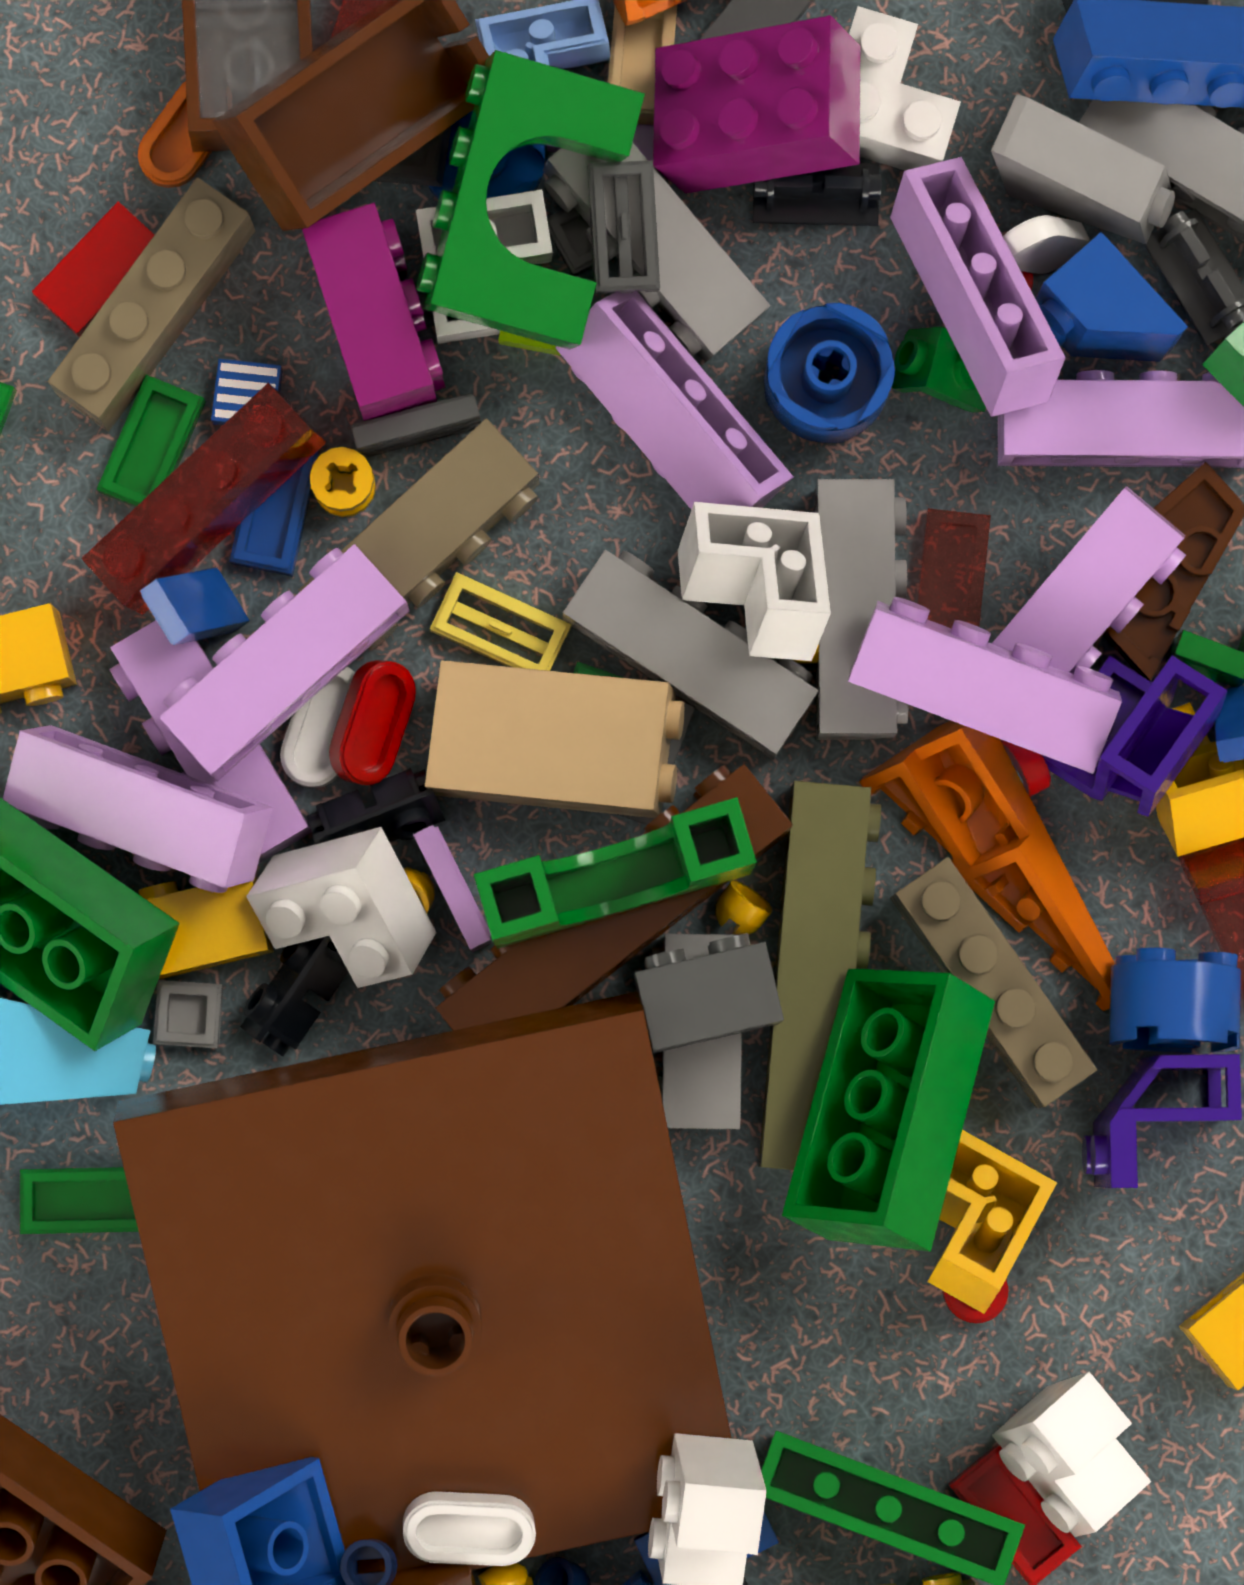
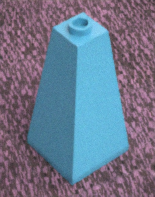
M0 998V1105L136 1094L139 1081L148 1082L155 1061L156 1045L148 1043L150 1030L136 1027L94 1051L30 1004Z

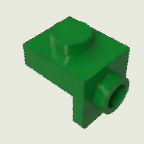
M943 326L909 329L895 354L894 364L896 369L892 388L902 393L923 392L968 412H985L986 406L947 329Z
M1185 630L1174 638L1166 662H1168L1171 656H1174L1215 683L1219 681L1232 687H1240L1244 684V634L1238 650Z

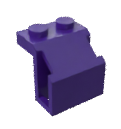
M1109 656L1098 672L1113 679L1110 688L1120 692L1122 703L1094 773L1092 774L1047 756H1042L1049 771L1089 797L1103 801L1110 791L1140 801L1137 813L1149 817L1220 716L1227 690L1174 656L1170 657L1153 683ZM1178 679L1206 696V699L1194 715L1168 708L1173 702Z
M1240 1054L1158 1055L1142 1058L1113 1099L1094 1120L1093 1135L1083 1136L1084 1174L1094 1175V1187L1138 1188L1136 1122L1242 1120ZM1224 1069L1226 1084V1107H1222L1221 1102V1070ZM1206 1070L1207 1107L1132 1108L1160 1071Z

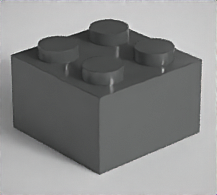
M746 933L709 942L710 945L707 946L709 955L686 960L684 949H676L645 957L644 964L646 970L635 972L634 981L644 1010L652 1054L781 1023L784 1017L766 942L751 945L749 935Z

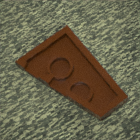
M1207 462L1202 464L1153 508L1185 535V538L1177 546L1186 554L1185 558L1162 584L1152 577L1135 595L1144 605L1119 634L1110 626L1102 633L1130 666L1149 681L1152 680L1171 642L1182 627L1192 605L1244 517V503Z

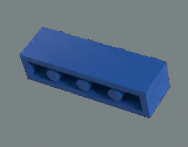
M1073 0L1053 37L1069 98L1147 102L1163 105L1184 104L1216 106L1219 108H1244V7L1142 0Z

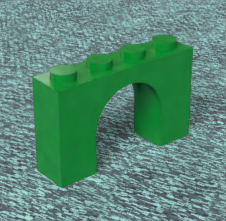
M495 50L486 59L485 66L475 64L465 95V102L475 104L469 129L459 126L449 158V165L459 167L453 191L442 190L434 215L433 227L442 230L437 254L426 253L418 278L417 290L426 293L423 309L569 350L580 346L597 282L537 266L512 254L500 242L491 226L486 204L488 183L494 168L505 154L527 145H551L608 162L623 161L630 154L645 93Z
M738 797L671 816V821L666 826L613 845L547 861H541L540 855L473 875L492 940L496 948L499 949L751 875L757 861Z

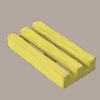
M456 572L432 622L430 631L507 667L551 671L564 640L571 629V624ZM462 591L553 632L549 643L458 602ZM451 614L543 655L539 664L447 623Z

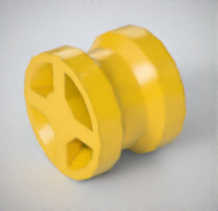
M347 447L331 448L320 454L312 465L310 473L311 489L320 506L328 513L339 517L355 516L366 510L373 501L376 491L375 476L367 459L358 451ZM354 469V471H353L351 474H348V473H339V472H342V471L350 472L351 470Z

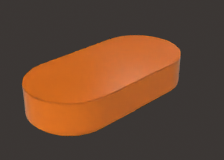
M186 81L175 92L144 135L138 147V162L143 174L152 183L161 187L174 188L189 182L212 152H193L188 133ZM224 84L227 112L233 107V98L229 88Z

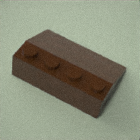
M0 1414V1585H145L153 1576L167 1530Z

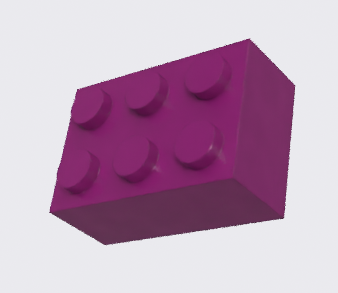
M829 15L656 48L653 167L687 194L859 165L861 46Z
M374 202L320 219L310 227L303 228L305 241L363 421L437 402L435 391L446 388L442 376L443 372L432 338L419 341L417 332L427 329L423 317L424 313L413 279L400 281L398 273L408 269L393 218L381 221Z

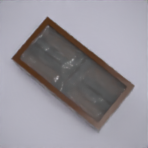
M182 0L188 133L193 152L230 151L212 121L313 52L311 0Z

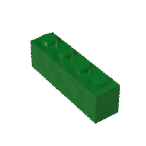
M775 1431L761 1470L767 1499L992 1585H1005L1025 1525L779 1431Z

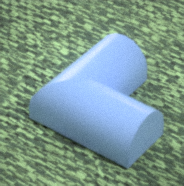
M571 0L475 19L478 39L489 56L495 50L563 70L610 61L609 40L599 0Z

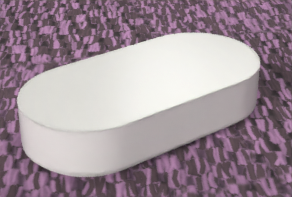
M1050 215L1031 218L1003 235L1019 269L1036 274H1045L1060 268L1090 242L1081 222Z
M349 667L340 672L291 717L282 743L280 758L286 774L300 786L320 788L332 783L338 777L330 763L329 747L351 680L355 674Z
M428 1492L415 1498L408 1505L403 1516V1538L408 1550L420 1560L430 1563L508 1566L521 1561L529 1554L536 1537L534 1517L530 1508L520 1499L510 1495Z

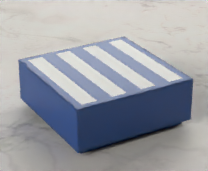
M218 358L211 416L213 425L276 431L283 374L282 366Z

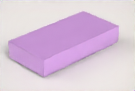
M431 825L413 834L472 953L491 944L490 930L438 826L434 827V825Z

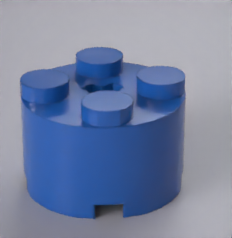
M827 303L823 306L799 311L790 316L780 326L771 342L764 371L765 399L778 421L795 435L819 443H843L871 426L886 403L895 375L892 350L883 328L863 310L843 303ZM829 363L838 366L840 369L837 379H832L829 384L818 379L819 370H825Z
M1139 948L1136 949V955L1116 956L1115 964L1111 966L1109 1045L1122 1044L1123 1049L1137 1051L1192 1053L1193 1048L1201 1047V1042H1211V1053L1240 1049L1241 969L1237 968L1238 955L1227 952H1203L1198 954V959L1176 961V950Z

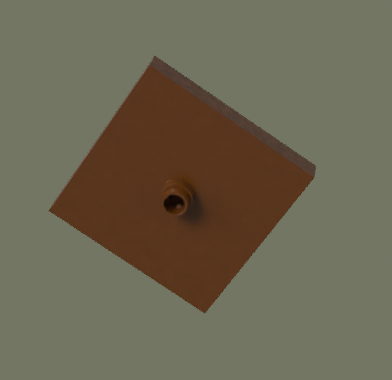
M638 992L118 1101L113 1125L199 1491L221 1479L309 1457L319 1458L345 1551L351 1544L359 1540L377 1539L383 1541L395 1553L398 1572L435 1564L425 1562L414 1556L408 1550L403 1538L404 1513L408 1505L422 1494L437 1491L501 1494L520 1499L530 1508L534 1517L536 1531L533 1548L524 1558L526 1559L649 1532L652 1518H662L663 1496H657V1472L660 1456H671L674 1433L732 1439L648 1029ZM384 1558L357 1560L358 1574L379 1570L385 1571ZM471 1565L472 1570H474V1569H479V1568H484V1567H488V1566H489V1565Z

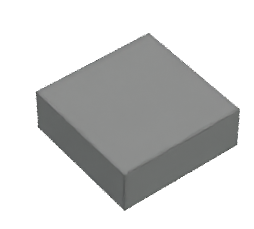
M158 980L153 1044L219 1049L224 985Z

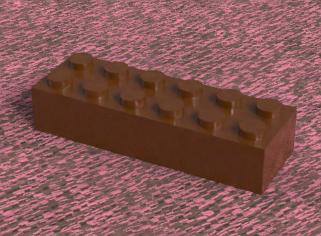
M724 764L694 788L696 792L693 796L697 801L682 812H688L738 797L756 860L786 837L793 826L792 822L745 764L733 773ZM675 805L670 806L644 827L645 832L643 834L666 826L670 823L671 816L681 813ZM728 882L497 949L494 945L490 951L496 960L477 975L468 966L439 989L445 1000L435 1008L452 1030H458L572 1006Z

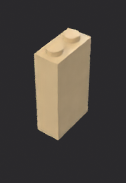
M441 660L425 787L433 789L436 796L656 818L662 813L663 802L673 803L675 797L677 766L668 764L671 739L680 740L682 736L685 712L684 702L675 701L676 692L669 682Z

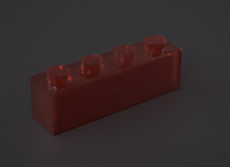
M267 383L81 559L122 605L144 615L149 610V607L142 598L140 590L157 578L184 574L191 571L327 442L284 395Z

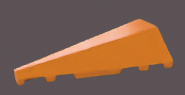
M950 720L927 733L859 781L862 787H871V796L880 789L907 813L901 824L911 834L916 835L923 829L951 854V861L969 887L1018 933L1029 926L1055 950L1049 961L1061 973L1072 966L1099 991L1100 995L1095 1004L1102 1011L1110 1009L1111 966L1115 962L999 738Z

